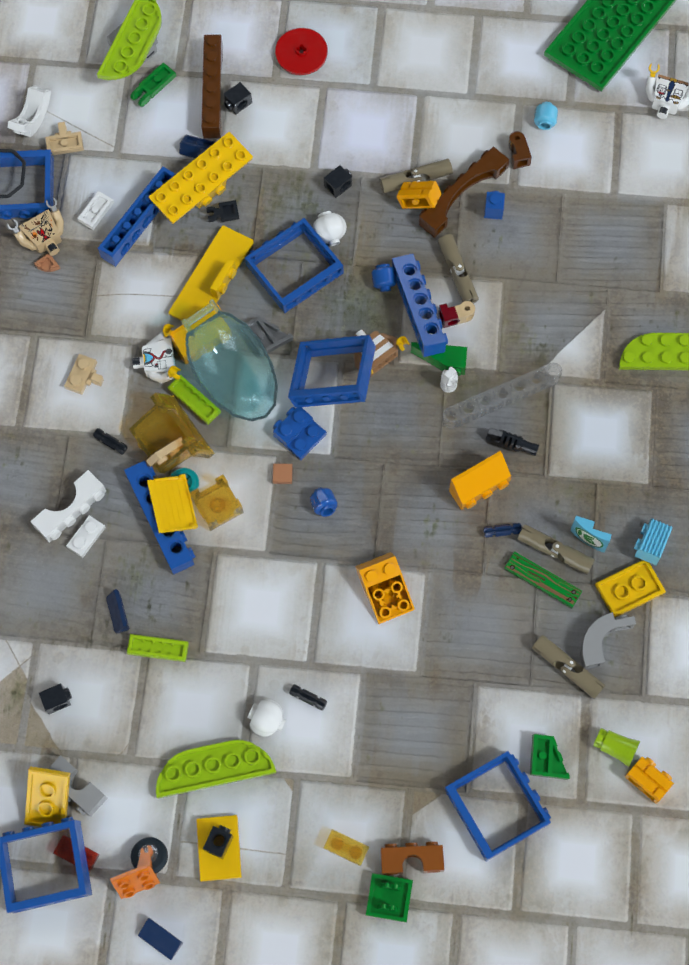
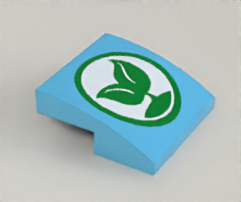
M576 516L570 531L586 545L605 553L612 534L593 529L595 521Z

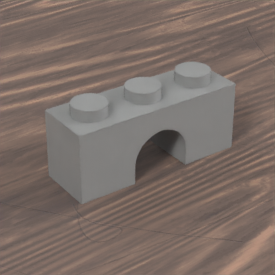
M61 755L48 768L70 773L68 802L73 800L78 804L75 808L82 815L87 813L92 816L107 800V797L91 782L81 790L73 789L72 779L79 771Z

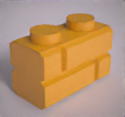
M436 181L403 182L401 190L397 194V199L402 209L435 208L437 200L441 196V191Z
M641 757L625 775V778L657 804L673 786L672 777L667 772H660L655 768L656 764L650 758Z

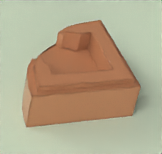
M49 253L34 263L39 270L44 272H53L60 269V266Z

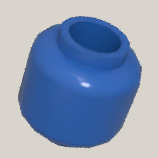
M390 264L377 265L371 273L373 286L376 289H380V292L391 291V287L397 283L395 269L390 267Z
M317 488L310 496V503L317 515L327 517L335 512L338 503L331 489Z

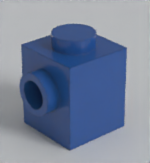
M499 191L487 192L484 218L502 220L505 193H500Z

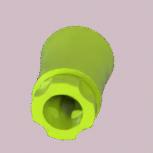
M601 728L593 746L620 760L629 767L640 741Z

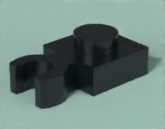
M236 200L218 203L219 208L212 206L206 208L207 213H214V215L208 216L209 222H214L218 218H221L222 222L239 219Z

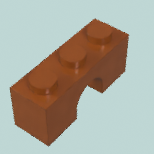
M426 842V846H418L417 843H405V847H397V844H385V848H381L382 875L403 874V862L409 857H415L421 861L423 873L444 872L443 845H438V842Z

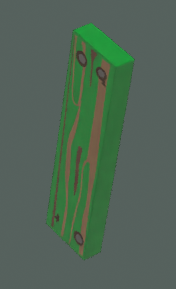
M515 551L504 568L571 609L582 593V590Z

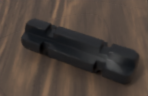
M97 428L93 433L95 439L101 440L103 444L113 450L116 449V452L121 455L128 449L126 444L119 442L118 439L110 434L104 433L100 428Z
M293 684L289 691L290 695L298 696L300 700L312 706L315 705L320 710H324L327 705V700L321 697L318 698L317 695L306 689L302 690L296 684Z

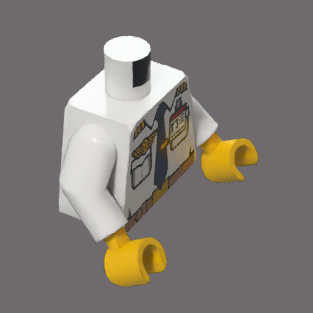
M651 63L648 67L650 76L647 78L646 93L649 101L652 102V108L658 110L657 117L666 119L668 113L674 115L678 110H683L689 105V83L657 74L656 77L655 74L659 71L660 66L658 64L657 70L652 71Z

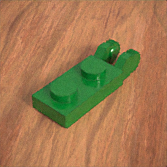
M162 63L132 92L131 99L135 101L145 92L138 102V105L144 107L151 98L157 95L177 76L176 72L165 63Z

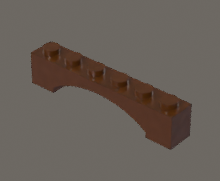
M204 35L201 125L203 139L221 138L222 35Z
M494 146L489 151L486 150L481 155V159L473 162L465 174H460L456 182L445 189L444 194L437 200L435 208H425L419 214V225L436 238L447 227L448 218L446 216L455 200L474 184L490 178H499L508 169L510 159Z

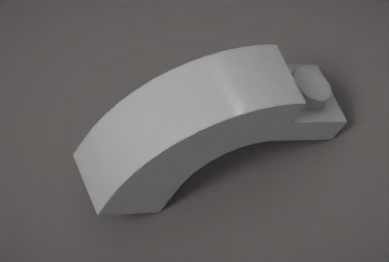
M612 612L598 618L589 627L581 644L580 658L582 667L586 670L602 667L605 663L602 651L603 638L613 632L634 628L636 625L634 616L621 615L616 617L617 620H615Z

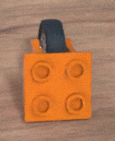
M147 837L138 841L132 848L130 855L131 863L135 869L110 878L121 899L130 898L142 890L152 889L160 883L157 873L165 867L168 861V851L162 841L154 837Z

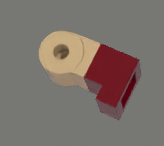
M464 301L460 305L449 308L447 303L439 305L438 313L443 328L471 321L474 317L475 305L470 301Z

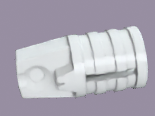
M450 367L449 370L442 372L440 387L447 393L455 391L458 375L457 371Z

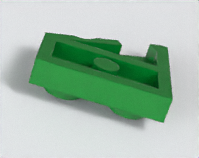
M532 735L530 775L568 780L570 775L569 772H566L562 762L564 760L557 749L558 745L554 736Z

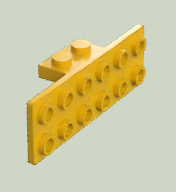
M228 132L152 193L149 199L174 224L195 206L199 209L203 205L206 207L212 202L214 196L221 195L226 190L227 180L250 162L253 156L231 132Z
M223 225L168 312L169 315L186 323L216 305L221 295L226 292L229 282L235 277L237 269L252 247L253 239Z

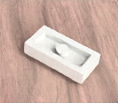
M98 191L77 218L78 221L94 230L114 204L113 199Z
M89 515L66 547L83 558L104 531L105 525Z

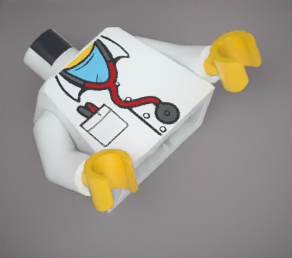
M165 324L163 331L142 347L143 357L132 358L134 369L144 368L146 377L161 384L173 378L176 380L180 379V375L176 373L181 371V369L175 366L173 344L171 338H169L170 332L173 331L171 329L174 327L171 324Z

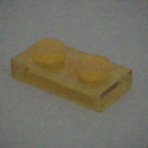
M332 829L323 849L361 867L369 846Z

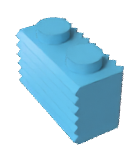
M653 518L650 519L648 524L644 523L640 532L643 537L642 539L638 538L634 549L637 550L635 557L657 565L672 531V526L665 525Z

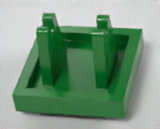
M372 873L365 916L407 923L413 880Z

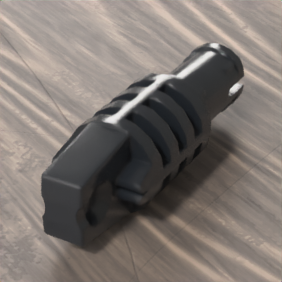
M489 428L486 440L493 442L499 447L508 448L511 451L514 450V452L522 451L536 456L539 444L523 440L522 436L513 435L511 432L507 433L505 430Z

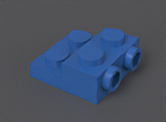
M292 407L287 412V417L283 421L278 420L274 424L273 436L299 460H302L327 435V432L302 407Z

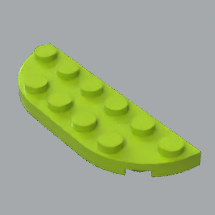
M134 0L97 73L98 78L104 80L122 79L133 74L141 67L162 24L161 11L156 0Z
M648 333L633 339L622 353L619 370H689V333Z
M231 740L193 748L176 754L164 766L157 779L156 798H164L275 774L276 769L269 755L263 749L248 741Z

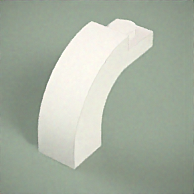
M36 85L29 87L21 114L17 118L8 121L7 128L12 129L17 134L28 137L33 136L39 129L47 112L51 90Z

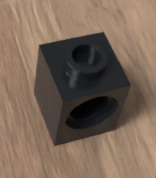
M241 82L224 93V105L229 111L232 110L235 115L252 104L251 93Z
M341 165L324 177V187L335 198L352 186L351 172L348 169H344Z
M61 683L39 692L44 709L49 715L71 706L69 699L72 696L69 688H64Z
M219 825V828L213 826L203 850L224 859L233 839V835L230 834L231 830L222 825ZM217 836H223L225 841L223 845L215 846L214 839Z

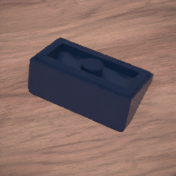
M186 134L180 142L179 154L197 158L215 142Z
M115 589L106 597L114 632L118 634L128 631L130 628L121 594Z
M151 918L147 919L138 934L141 939L170 960L173 959L183 945L181 940Z

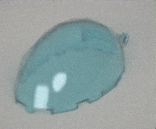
M212 299L209 301L210 304L188 319L181 320L188 331L185 344L187 359L198 384L212 401L232 416L248 421L267 418L276 406L278 383L273 363L262 341L252 329L232 314L222 312ZM214 310L216 312L215 315L196 328H191L192 324Z

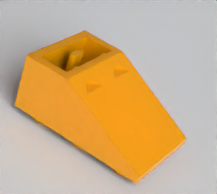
M387 553L355 566L378 624L415 610L396 556L393 553Z

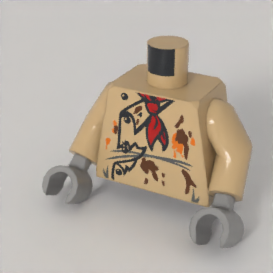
M53 198L55 201L54 206H49L46 200V205L51 208V212L49 209L21 224L19 229L18 222L15 219H12V222L15 224L14 228H11L6 223V228L14 232L13 235L23 247L32 251L37 250L39 253L48 251L51 256L56 255L60 251L57 244L62 241L60 236L64 231V220L59 209L56 208L57 200Z

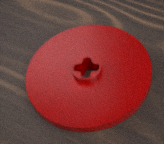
M296 28L280 37L276 44L275 54L277 62L285 71L295 75H308L319 70L324 65L328 55V48L325 39L318 32L308 28Z

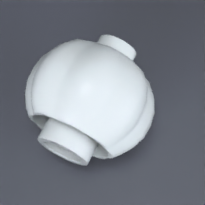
M331 211L319 214L312 228L325 244L330 246L338 245L347 229L344 218L339 214L331 213Z
M263 699L259 705L254 703L247 717L251 719L250 727L252 731L262 737L271 736L277 730L281 731L286 721L283 719L281 705L272 699Z

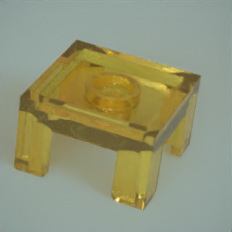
M224 474L215 479V485L204 491L199 492L197 488L190 492L193 503L210 531L244 513L238 498L236 499Z

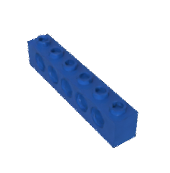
M162 166L98 247L102 259L115 267L118 265L160 211L151 202L149 196L175 176V173Z
M414 254L392 258V267L395 269L397 286L423 357L444 353L446 344H448V338L446 333L442 332L441 319H437V309L435 304L431 303V292L425 287L426 280L424 274L421 275L419 261L415 260Z
M142 461L125 469V474L173 575L193 566L195 555L191 547H186L184 542L188 540L183 531H175L171 536H165L164 533L158 532L152 503L148 502L151 498L148 486H141L143 481L154 480L153 476L156 474L153 467L147 466L146 461ZM176 546L182 548L178 553L172 552V549Z

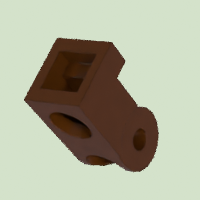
M519 131L512 132L509 137L508 146L514 154L512 155L511 162L513 169L530 166L532 156L524 134Z

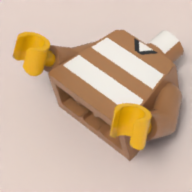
M360 330L355 334V336L367 334L364 332V330ZM378 331L370 334L376 346L370 377L398 357L397 347L404 351L403 345H410L405 336L397 338L379 333ZM362 352L354 353L355 367L358 370Z

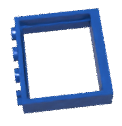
M51 149L16 151L26 161V166L45 165V203L0 205V218L6 220L19 217L27 219L29 217H36L48 209L51 212V208L46 205L47 200L48 205L53 206L54 158ZM0 152V167L22 166V162L13 153Z
M305 218L297 223L294 222L287 230L280 231L275 238L265 241L260 248L250 251L251 254L245 257L248 269L284 314L344 274L343 264ZM304 233L330 266L282 298L256 265Z
M370 335L300 342L288 398L294 407L365 402L376 348ZM362 352L356 385L304 389L311 357Z
M509 751L456 780L444 789L486 862L551 823L549 811L546 807L542 808L539 803L541 800L535 789L531 790L528 785L530 783L528 776L525 772L521 773L518 768V759L513 754L511 755ZM505 762L540 823L491 851L458 794L457 789Z
M68 817L61 819V823L58 824L47 822L41 824L42 827L37 829L31 826L22 828V832L16 834L15 831L2 833L3 837H0V870L7 913H18L92 895L81 821ZM70 829L79 888L16 902L8 843Z

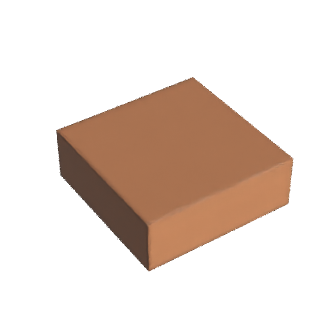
M273 464V484H292L293 464Z

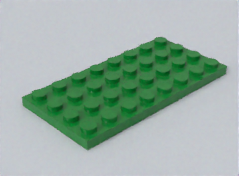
M587 0L545 50L544 56L602 92L676 0Z

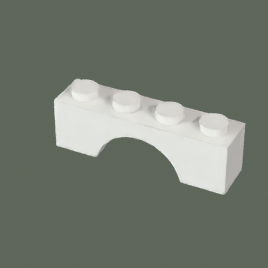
M89 470L74 482L76 496L68 508L61 511L44 509L30 521L34 528L49 543L59 538L66 527L72 526L78 516L88 512L90 506L95 501H100L104 497L106 492L104 485Z

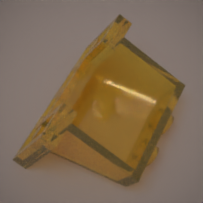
M155 392L150 397L155 405L129 428L137 440L138 447L148 456L147 459L163 447L180 437L182 438L183 446L179 448L180 450L173 457L169 455L167 456L168 460L161 465H158V463L153 465L162 474L167 473L192 456L210 458L215 454L172 395Z

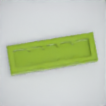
M181 374L179 380L175 379L167 387L171 393L207 425L221 413L217 406Z
M130 634L127 655L186 662L189 642Z

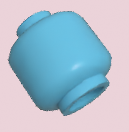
M551 102L539 104L535 108L534 123L538 128L549 130L556 125L558 117L557 107Z

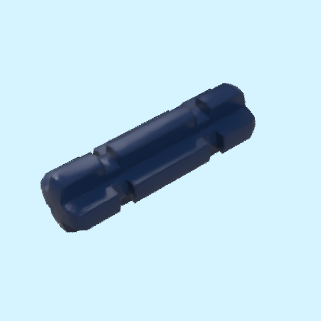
M520 523L494 525L495 527L485 526L484 536L489 538L493 537V535L495 537L511 535V533L516 535L520 534L522 527Z

